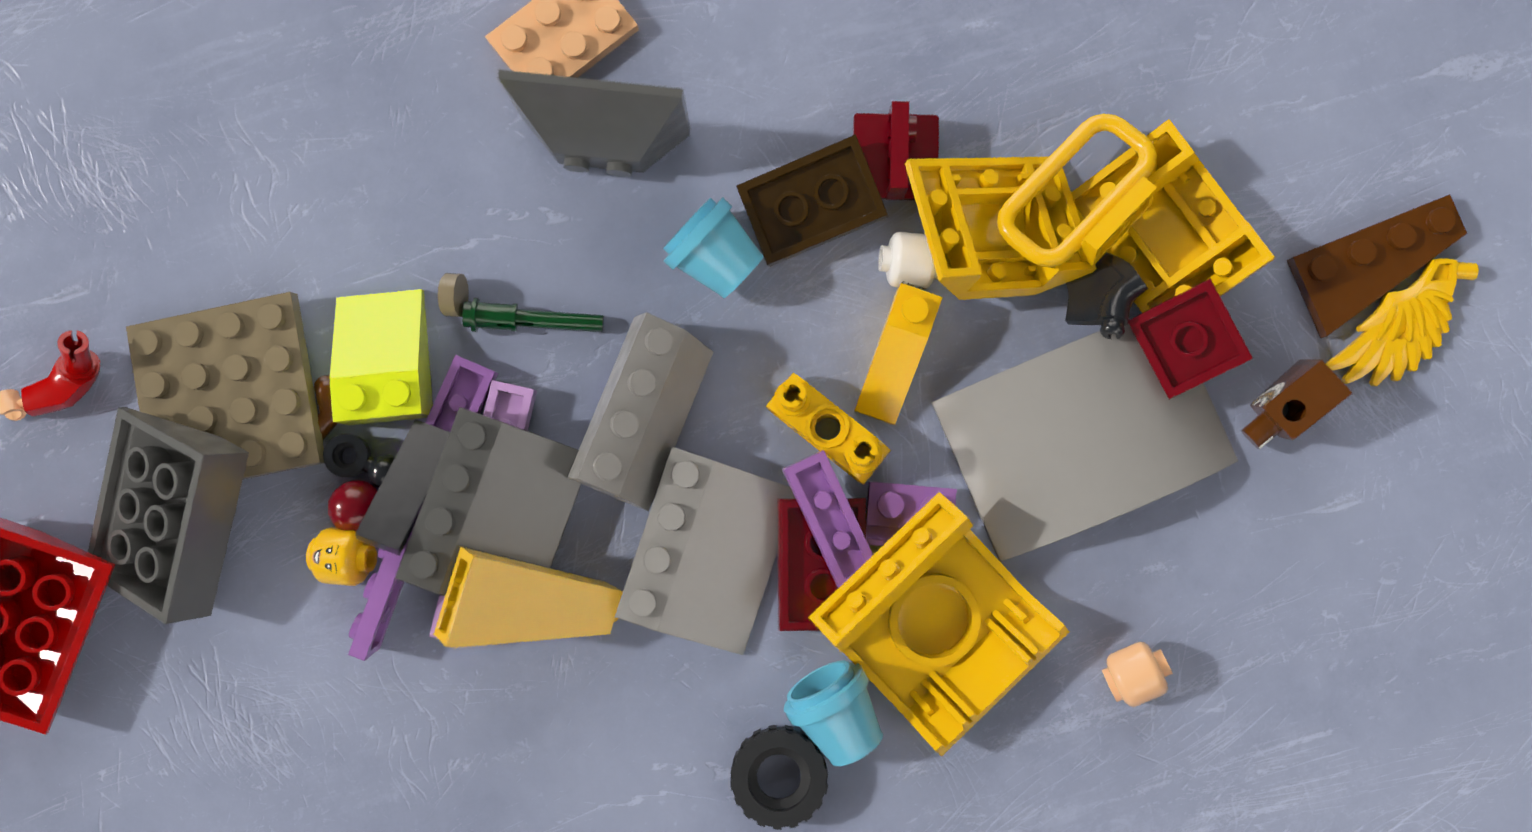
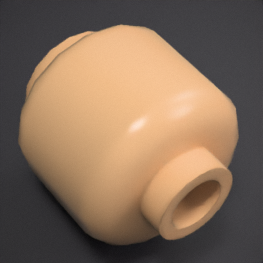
M1137 642L1111 653L1107 657V668L1102 669L1117 702L1124 700L1131 707L1139 706L1164 695L1168 690L1165 677L1173 674L1162 650L1159 649L1152 652L1149 645L1145 642Z

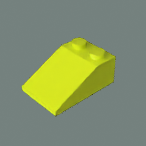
M424 290L336 297L330 366L333 422L344 425H359L428 417L433 406Z

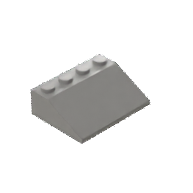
M672 447L615 617L661 633L743 655L778 551L777 498H795L791 488Z

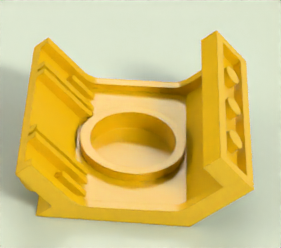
M938 492L816 609L809 618L841 653L843 652L855 665L860 664L868 679L942 757L1069 633V630L1033 597L971 531L974 525L969 518L944 495Z

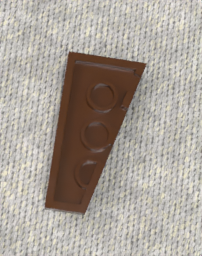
M1449 194L1294 256L1286 261L1321 339L1330 335L1466 235L1467 231Z

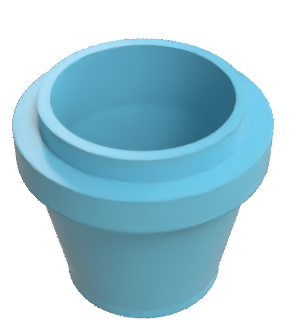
M710 197L663 247L668 253V256L663 261L672 270L677 267L724 299L744 281L764 256L730 211L732 205L723 197L717 203Z
M843 660L824 665L803 677L789 691L787 695L788 700L783 708L791 724L800 726L833 766H844L858 761L872 752L883 739V732L880 729L866 687L868 684L866 673L860 664L855 665Z

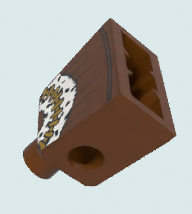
M1300 359L1251 403V408L1258 416L1245 426L1241 432L1259 450L1276 435L1280 438L1294 440L1348 398L1352 392L1322 359ZM1287 403L1288 413L1284 417L1282 410L1283 406Z

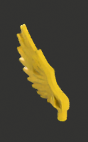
M1449 258L1430 260L1420 277L1408 288L1397 292H1387L1382 296L1379 306L1356 327L1358 332L1363 333L1336 356L1328 360L1326 365L1331 370H1339L1352 365L1341 378L1345 384L1356 381L1373 370L1369 384L1374 387L1378 386L1389 374L1390 380L1394 382L1401 380L1405 369L1409 372L1417 371L1420 359H1431L1432 347H1440L1442 345L1441 334L1450 331L1447 321L1452 320V314L1448 303L1454 300L1452 296L1457 279L1475 280L1479 272L1478 264L1458 262V260Z

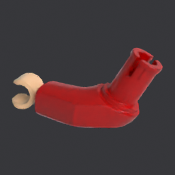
M72 330L62 333L57 340L61 356L55 362L49 376L21 388V396L14 389L0 391V415H5L9 420L18 421L27 414L39 416L73 407L93 386L100 373V359L96 353L89 349V339L86 334L77 331V341H74Z

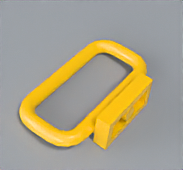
M1102 113L1091 116L1082 122L1004 203L998 213L997 220L1000 235L1008 245L1037 266L1054 267L1062 265L1080 249L1079 256L1093 267L1152 205L1157 186L1147 180V178L1156 166L1157 154L1153 143L1132 124L1115 114ZM1109 131L1133 148L1139 157L1136 166L1059 246L1054 249H1043L1016 227L1015 217L1096 133Z

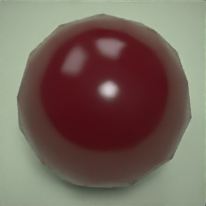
M352 480L341 484L334 490L328 500V515L336 528L348 531L358 530L378 491L375 486L366 481Z

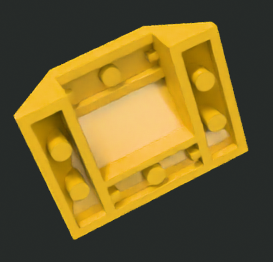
M1170 119L1147 135L1153 143L1157 154L1156 166L1147 178V180L1157 186L1152 205L1107 251V253L1127 261L1137 271L1147 286L1148 290L1134 301L1142 313L1211 278L1221 297L1276 259L1211 176ZM1133 148L1128 149L1071 192L1081 222L1136 166L1139 157Z
M1048 157L908 159L906 161V170L938 280L959 300L1032 296L1093 273L1096 270L1095 265L1092 267L1079 256L1080 249L1062 265L1054 267L1037 266L1008 245L999 233L997 220L1000 209ZM1063 168L1015 217L1016 227L1043 249H1054L1059 246L1081 223Z

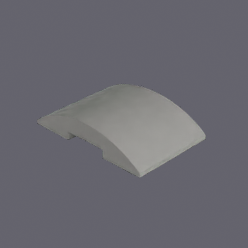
M1129 323L1127 326H1124L1125 334L1119 339L1114 334L1111 335V340L1106 339L1101 335L1100 331L932 402V406L1000 562L1133 511L1238 462L1204 383L1168 399Z

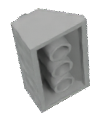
M646 312L634 317L567 478L649 511L658 490L671 448L676 446L713 351L688 331Z

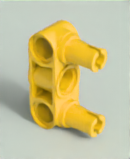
M792 373L785 382L778 386L774 396L765 406L817 450H824L827 458L862 485L867 482L891 452L876 436L795 373ZM832 418L839 423L840 432L835 438L825 440L816 434L815 428L821 419Z

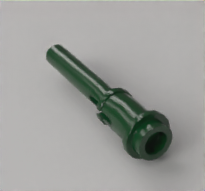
M473 298L472 302H464L462 322L463 327L471 328L472 332H477L478 328L516 332L517 326L603 332L604 315L518 309V304L480 302L479 298Z

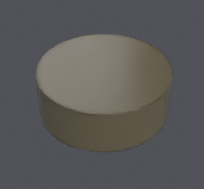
M446 273L440 279L437 297L439 309L444 316L462 317L464 302L469 299L468 282L464 274Z

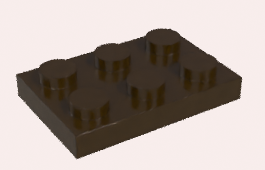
M856 134L736 185L766 264L769 267L889 217Z

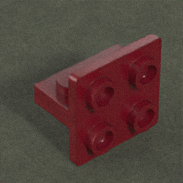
M892 101L888 114L856 113L853 118V135L856 134L882 200H915L905 166L908 159L939 158V117L937 115L909 114L910 101Z

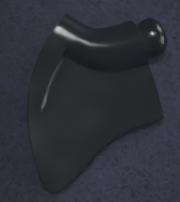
M1106 252L1095 264L1096 270L1093 273L1066 283L1068 306L1065 321L1068 325H1101V335L1111 340L1112 334L1116 335L1117 339L1125 334L1124 326H1127L1129 322L1131 306L1148 288L1137 271L1127 261Z

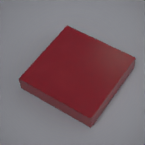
M1211 278L1129 319L1128 322L1168 399L1253 359Z

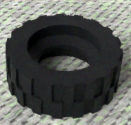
M770 725L767 729L761 730L760 728L754 731L750 738L747 739L746 737L741 743L739 750L736 751L731 767V791L733 790L737 806L743 809V814L748 819L752 818L757 821V825L764 828L765 825L770 826L774 830H782V827L789 826L791 829L797 827L798 823L812 818V813L816 809L819 810L823 804L822 799L824 794H827L828 771L820 749L802 730L800 732L796 731L792 726L777 727V725ZM772 755H786L792 758L800 768L801 781L799 787L788 797H770L762 791L758 784L757 772L759 766L766 758Z

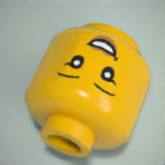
M329 527L322 530L309 543L306 552V563L314 577L321 583L356 586L367 578L369 572L374 570L377 563L376 548L357 540L356 531Z

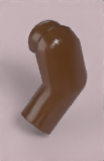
M330 375L320 376L314 383V391L320 411L318 413V425L323 440L338 424L333 422Z

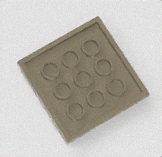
M286 292L126 326L140 412L220 436L249 452L243 480L324 463V445L318 425V410L298 294Z

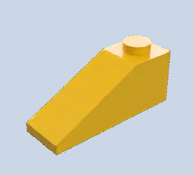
M900 283L894 295L856 403L855 412L892 425L896 424L943 297Z

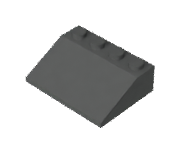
M118 407L88 548L89 553L115 564L107 586L164 624L211 616L249 452L220 436L127 407Z
M459 407L395 579L445 596L460 547L551 568L582 485L567 478L579 450Z

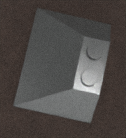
M499 70L498 80L522 119L559 164H563V168L566 170L584 173L589 172V167L606 169L607 174L618 177H630L632 172L643 173L690 136V122L683 89Z

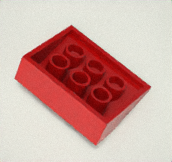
M1 517L0 721L46 735L50 731L115 564L47 533Z

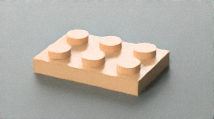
M532 0L485 37L511 71L578 78L638 32L639 28L638 24L618 0Z

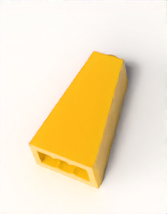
M460 547L433 635L445 646L452 648L607 635L611 633L613 623L619 619L615 617L623 591L605 581Z

